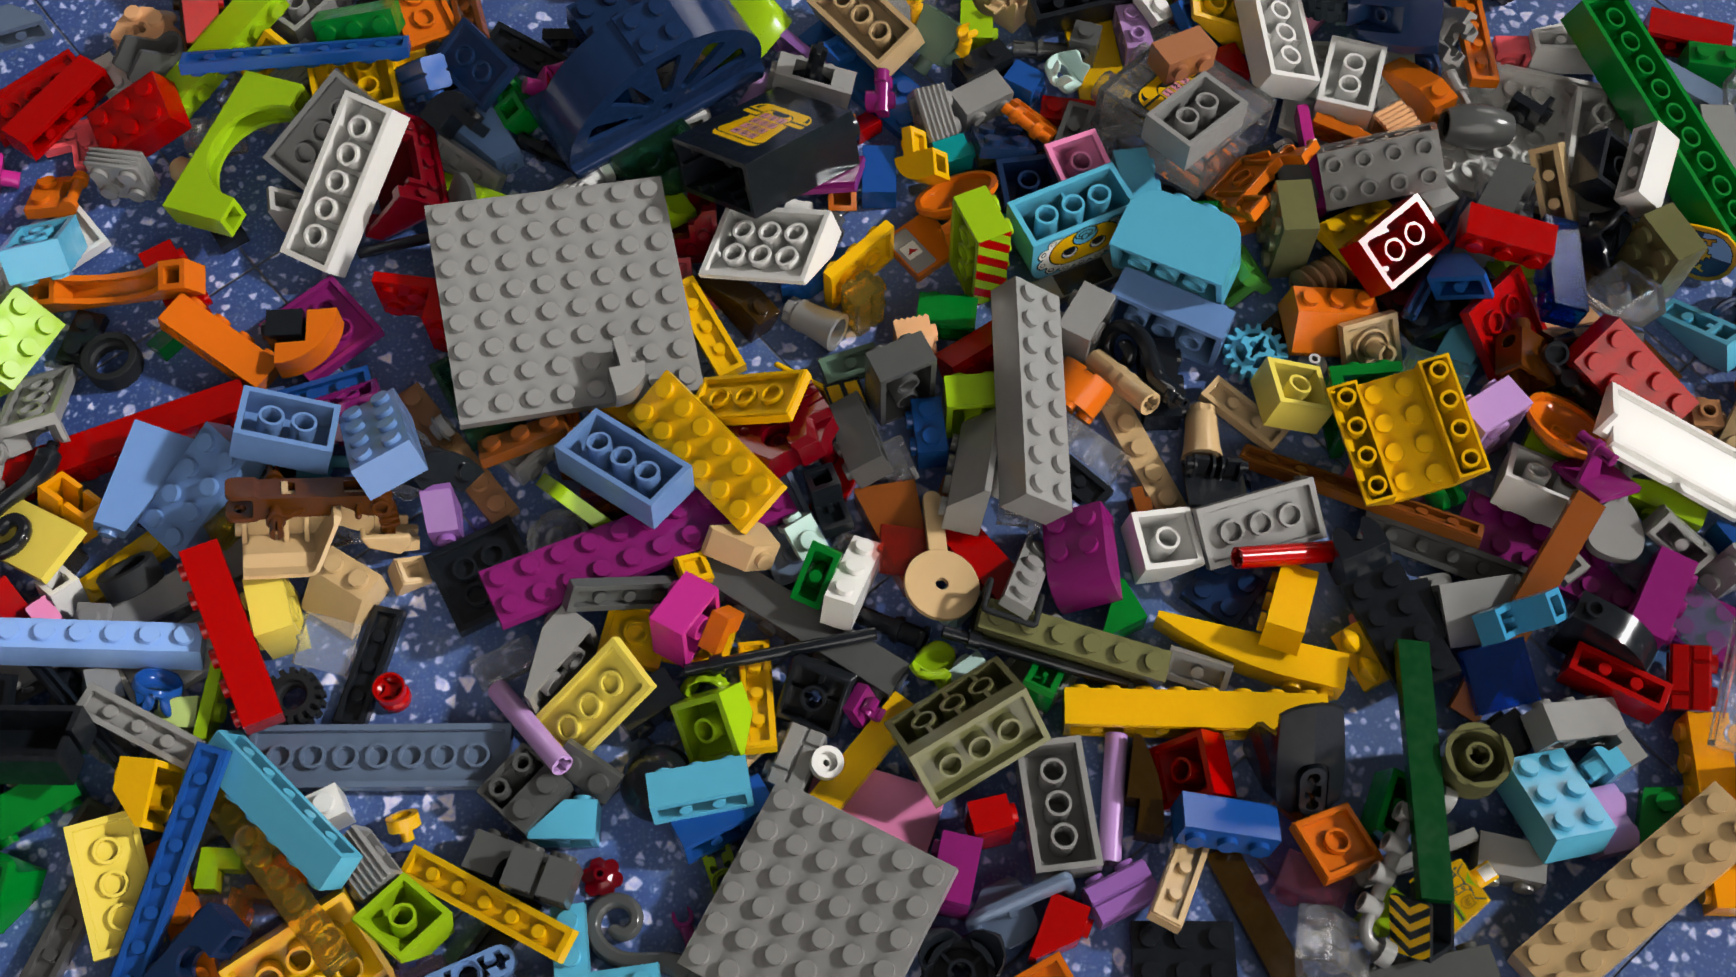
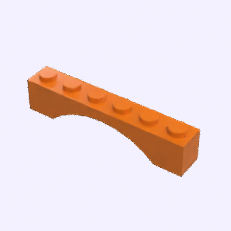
M186 258L157 261L146 268L123 273L69 275L59 280H52L51 277L39 279L40 282L35 285L28 286V295L49 312L57 313L174 299L181 292L188 297L206 295L205 265Z

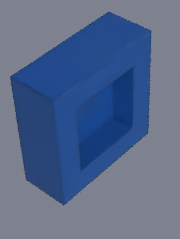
M839 35L823 42V46L828 48L826 61L834 66L841 67L853 61L857 54Z

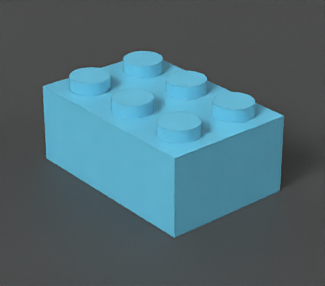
M76 214L16 227L0 247V263L10 286L21 284V287H28L39 283V279L51 277L52 280H59L70 275V272L88 248Z
M1564 748L1514 757V764L1508 777L1496 788L1543 864L1601 853L1617 829Z

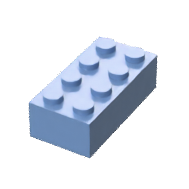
M1125 266L1111 292L1116 295L1111 322L1118 319H1131L1144 326L1152 338L1175 337L1176 349L1181 350L1182 357L1213 369L1224 347L1236 311L1229 309L1224 304L1214 303L1202 298L1195 292H1188L1175 287L1168 281H1161L1146 275L1141 270Z
M394 388L388 391L377 392L366 403L360 406L349 407L339 417L350 471L370 501L429 470L413 418Z
M597 408L554 446L559 471L652 529H655L695 490L691 464Z
M206 421L138 520V523L178 560H181L178 551L215 538L218 539L229 522L226 520V502L229 500L225 498V480L233 477H255L259 479L264 469H266L267 464L228 457L233 428L229 425Z

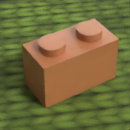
M1197 25L1152 42L1147 64L1164 85H1168L1212 68L1218 46L1202 27Z

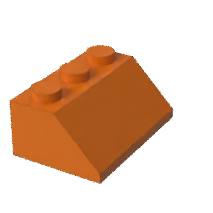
M1292 286L1278 303V310L1290 356H1310L1316 353L1320 357L1341 358L1337 324L1379 313L1375 297L1371 298L1366 290Z

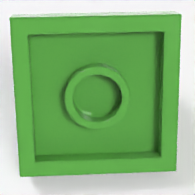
M1242 242L1240 269L1225 300L1226 305L1231 308L1253 291L1265 295L1273 289L1250 251Z

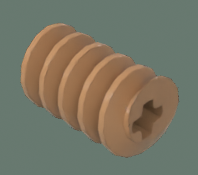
M1330 253L1329 256H1323L1319 260L1311 262L1310 265L1306 264L1300 269L1292 271L1289 275L1288 283L1290 289L1292 286L1343 288L1346 286L1347 281L1354 282L1355 274Z

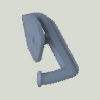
M1066 871L1060 872L1024 888L1019 880L1012 877L1002 878L982 888L973 911L965 918V927L969 933L973 930L985 929L1001 934L1005 949H1012L1032 940L1039 929V922L1032 904L1057 893L1075 900L1078 893L1073 876Z

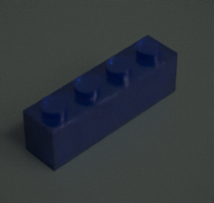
M1545 214L1540 221L1559 226L1554 257L1542 270L1535 269L1536 306L1539 308L1540 321L1574 329L1589 312L1579 224L1576 221Z

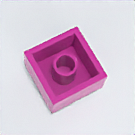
M685 571L679 580H674L669 586L663 601L656 603L649 613L648 619L650 622L653 651L683 668L684 664L691 663L701 650L698 643L712 610L720 608L719 588L688 571Z

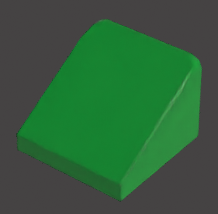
M163 330L159 331L146 343L147 347L166 362L184 347L183 344Z

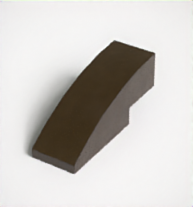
M1134 733L1129 748L1124 806L1136 808L1132 840L1159 844L1164 836L1162 789L1150 751L1141 734Z

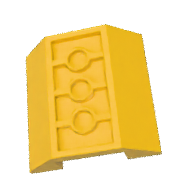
M1449 352L1420 360L1414 369L1359 385L1357 379L1325 389L1365 507L1391 505L1448 489L1491 470Z

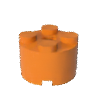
M1066 356L1063 360L1066 413L1072 415L1075 411V416L1089 426L1110 399L1114 389L1098 374H1092L1086 369L1087 366L1070 356Z

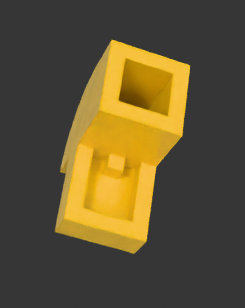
M911 125L901 128L903 156L894 158L898 171L904 177L924 185H936L950 181L948 153L934 147L927 148L925 131Z

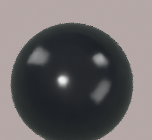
M665 744L647 746L633 754L622 770L625 776L620 783V792L626 807L640 819L653 822L649 808L645 773L655 772L660 768L687 766L690 764L687 755L678 748Z

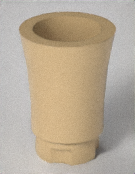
M1195 402L1189 405L1185 417L1184 444L1181 460H1185L1186 456H1192L1193 453H1196L1197 455H1215L1217 463L1219 456H1223L1220 446L1216 408L1211 403Z

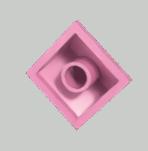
M1095 128L1044 144L1043 146L1059 182L1111 162Z

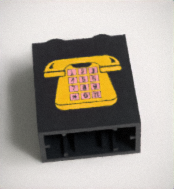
M779 87L771 89L672 137L683 190L754 219L860 164L857 147L860 127L857 119L852 114V110Z

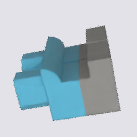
M1628 728L1613 736L1605 745L1594 747L1575 765L1589 787L1592 786L1593 788L1611 784L1626 775L1647 758L1648 754Z

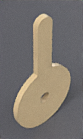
M927 491L922 498L928 551L919 554L910 562L904 575V591L910 604L920 614L937 621H953L965 616L974 607L980 591L979 579L974 568L966 559L954 552L948 551L945 529L941 528L943 515L938 514L941 496L935 491ZM944 581L947 584V588H938L936 582Z

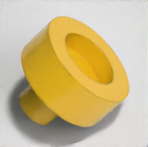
M412 808L389 815L385 818V823L389 834H400L402 843H407L415 839L413 830L421 825V819L418 809Z

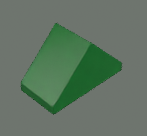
M1120 578L1123 600L1111 603L1103 631L1126 637L1143 629L1148 616L1126 580Z
M1032 664L1023 681V685L1027 688L1037 710L1048 714L1065 673Z

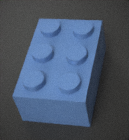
M244 385L228 457L327 476L341 405Z

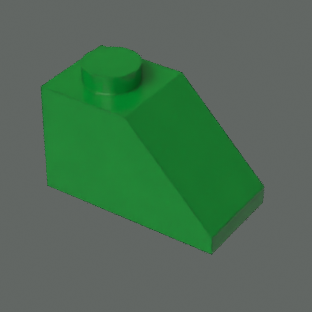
M813 540L790 598L819 610L823 604L827 588L840 564L843 553Z

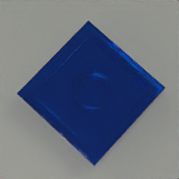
M1523 636L1458 652L1475 716L1541 700Z

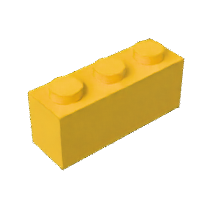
M1298 565L1280 566L1278 573L1272 571L1267 589L1273 592H1266L1261 609L1267 611V613L1261 611L1256 630L1261 631L1258 645L1297 656L1306 630L1319 576L1318 571Z

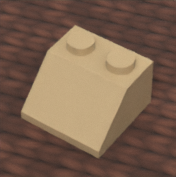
M331 545L320 572L309 577L300 607L305 612L352 640L370 617L374 605H379L389 593L390 588L381 574Z

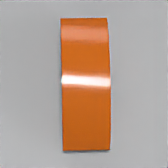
M337 307L307 310L305 341L275 343L274 365L282 379L298 376L316 368L333 353L340 342L344 330V321Z

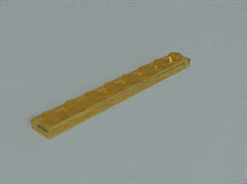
M219 788L209 816L326 977L333 976L358 956V954L295 869L286 861V857L280 849L270 844L260 828L249 822L239 806L229 801L225 797V792Z

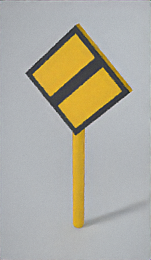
M780 362L774 363V366L782 371L794 370ZM858 377L827 385L811 378L813 384L825 392L829 405L857 391L871 411Z

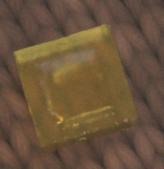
M226 505L203 525L212 540L218 539L223 551H227L242 537H235V523H230L226 520Z

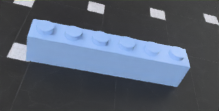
M0 617V665L129 669L160 668L168 670H203L207 640L203 639L197 623Z

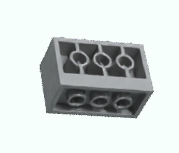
M1435 121L1320 145L1321 148L1317 152L1327 211L1447 188L1439 132Z

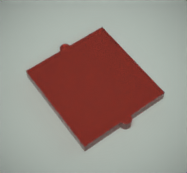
M881 524L880 543L876 548V551L879 552V573L904 576L910 562L919 554L928 551L925 529Z

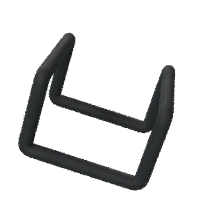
M989 577L975 603L968 631L969 629L973 630L980 603L982 611L987 614L1030 628H1036L1040 621L1045 595H1038L1033 609L1035 611L1033 621H1026L1021 617L987 607L994 579Z

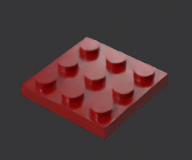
M1520 264L1509 265L1491 283L1495 294L1493 299H1474L1459 313L1489 381L1496 379L1498 382L1501 380V378L1495 376L1496 337L1498 334L1511 330V321L1520 317L1528 318L1530 320V329L1539 335L1540 330H1548Z

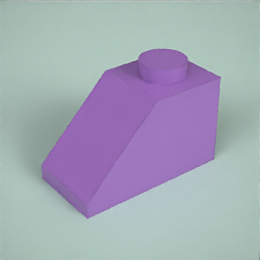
M451 483L433 484L423 491L419 489L426 530L433 546L444 547L463 538V509Z

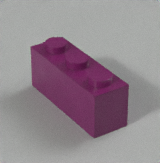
M1661 546L1650 557L1627 611L1648 628L1656 640L1658 649L1663 644L1669 645L1677 632V628L1673 627L1676 618L1680 619L1686 610L1688 602L1684 601L1686 593H1690L1697 583L1698 576L1694 575L1699 564L1664 546Z

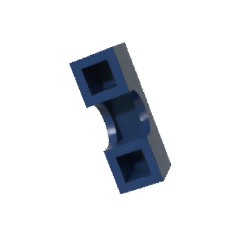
M208 902L195 913L194 919L183 932L177 934L171 940L169 948L162 956L149 965L143 977H197L196 964L204 952L211 958L230 960L252 935V932L228 905Z

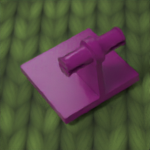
M1581 430L1576 435L1577 437H1575L1576 442H1579L1588 449L1585 461L1569 458L1554 462L1551 467L1561 475L1564 481L1574 485L1601 504L1638 493L1642 488L1613 466L1618 461L1619 456L1606 447V442L1602 439H1595L1585 430Z

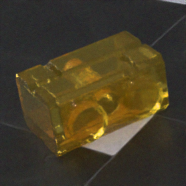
M866 269L856 275L855 280L851 279L841 286L842 313L849 316L848 327L856 336H862L870 330V326L875 327L884 320V306H886L884 291L887 289L886 284L880 276H874Z

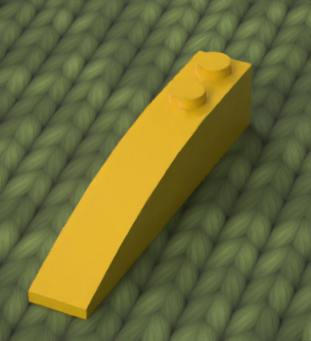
M1158 610L1153 624L1154 629L1188 650L1234 663L1233 672L1281 687L1282 690L1288 693L1315 690L1317 693L1328 694V701L1338 700L1345 690L1350 656L1348 653L1301 643L1297 656L1258 645L1261 633Z

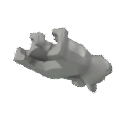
M1444 2L1438 56L1444 63L1459 68L1465 55L1455 48L1454 45L1459 35H1461L1462 39L1474 42L1479 32L1470 20H1476L1478 15L1462 7H1451L1446 2Z

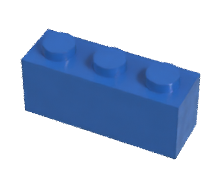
M758 773L750 777L754 806L669 822L672 835L688 865L724 848L727 844L730 845L747 836L770 794Z
M1181 791L1170 807L1173 843L1184 844L1190 848L1204 847L1217 849L1222 853L1236 852L1249 854L1255 858H1269L1282 842L1278 807L1276 805Z

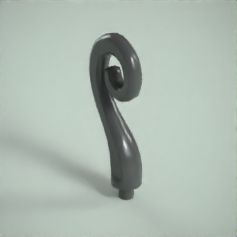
M612 892L600 896L588 907L589 947L604 963L620 968L658 962L661 973L670 977H701L677 963L682 955L680 953L670 951L627 952L614 947L607 941L601 930L602 920L610 910L616 908L625 910L629 914V921L625 926L610 925L608 928L609 935L616 941L626 942L635 938L640 933L644 914L641 906L633 897L620 892Z

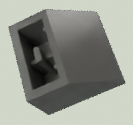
M524 742L476 790L480 797L525 840H528V831L561 801L573 799L577 795L572 784L562 775H555L538 754Z

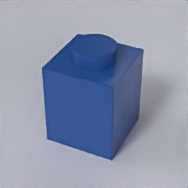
M1016 59L1003 77L1014 91L1013 99L1019 98L1030 107L1036 100L1040 101L1046 91V86L1044 85L1045 73Z

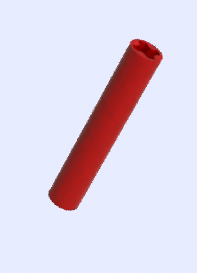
M1332 541L1234 547L1231 551L1230 559L1235 569L1332 563L1334 562L1336 552Z

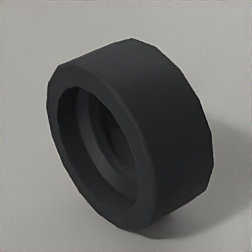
M106 332L94 337L86 344L80 357L82 371L97 388L105 391H118L129 387L138 380L143 372L145 363L142 352L128 335L120 332ZM126 350L129 353L127 361L117 371L111 373H98L96 371L98 362L108 352Z
M146 551L130 556L111 566L97 578L96 583L110 604L127 601L149 590L164 577L165 572L154 553Z

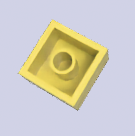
M1266 357L1250 380L1264 426L1317 434L1333 413L1325 391L1327 387L1320 366Z
M242 579L244 592H240V599L245 611H249L250 620L248 622L254 638L257 639L260 650H266L274 660L311 648L303 612L300 607L299 595L289 579Z

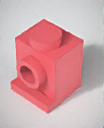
M1495 36L1492 41L1496 62H1501V65L1510 64L1527 68L1532 58L1528 36Z

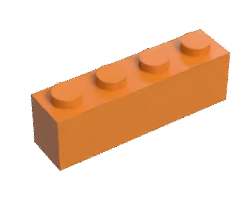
M181 292L157 318L161 330L232 380L240 378L244 385L267 389L279 376V372L274 365V352L269 348L263 350L257 346L255 340L248 333L242 330L238 332L230 327L231 323L219 313L213 315L206 310V305L195 296L189 298Z

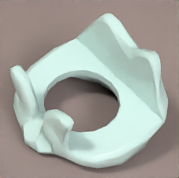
M1075 49L1052 55L1046 60L1044 69L1049 82L1053 86L1058 87L1064 94H1071L1082 85L1090 65L1082 61L1080 52ZM1060 72L1063 76L1058 77L1057 75Z

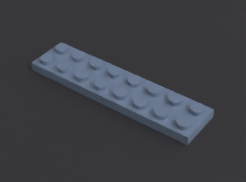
M511 723L274 725L249 735V740L300 792L317 791L334 782L342 791L477 790L512 754L514 726Z

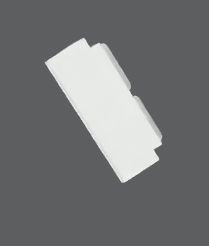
M1612 381L1606 387L1592 433L1606 440V447L1619 456L1618 461L1735 523L1736 448Z

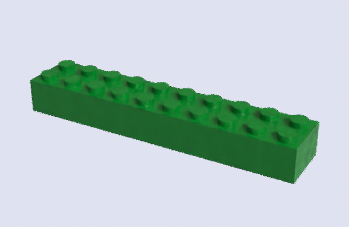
M1582 0L1560 21L1589 65L1596 80L1607 94L1611 104L1622 118L1626 128L1632 134L1634 128L1659 120L1680 139L1667 186V192L1671 200L1689 223L1719 229L1728 234L1736 243V169L1629 0Z

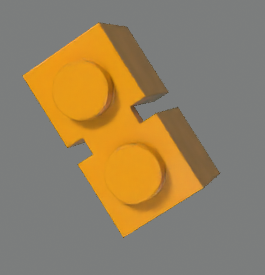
M64 471L57 473L48 481L37 486L38 507L81 527L88 533L81 543L86 544L98 536V531L93 529V520L102 501L99 496L89 489L83 491V485Z

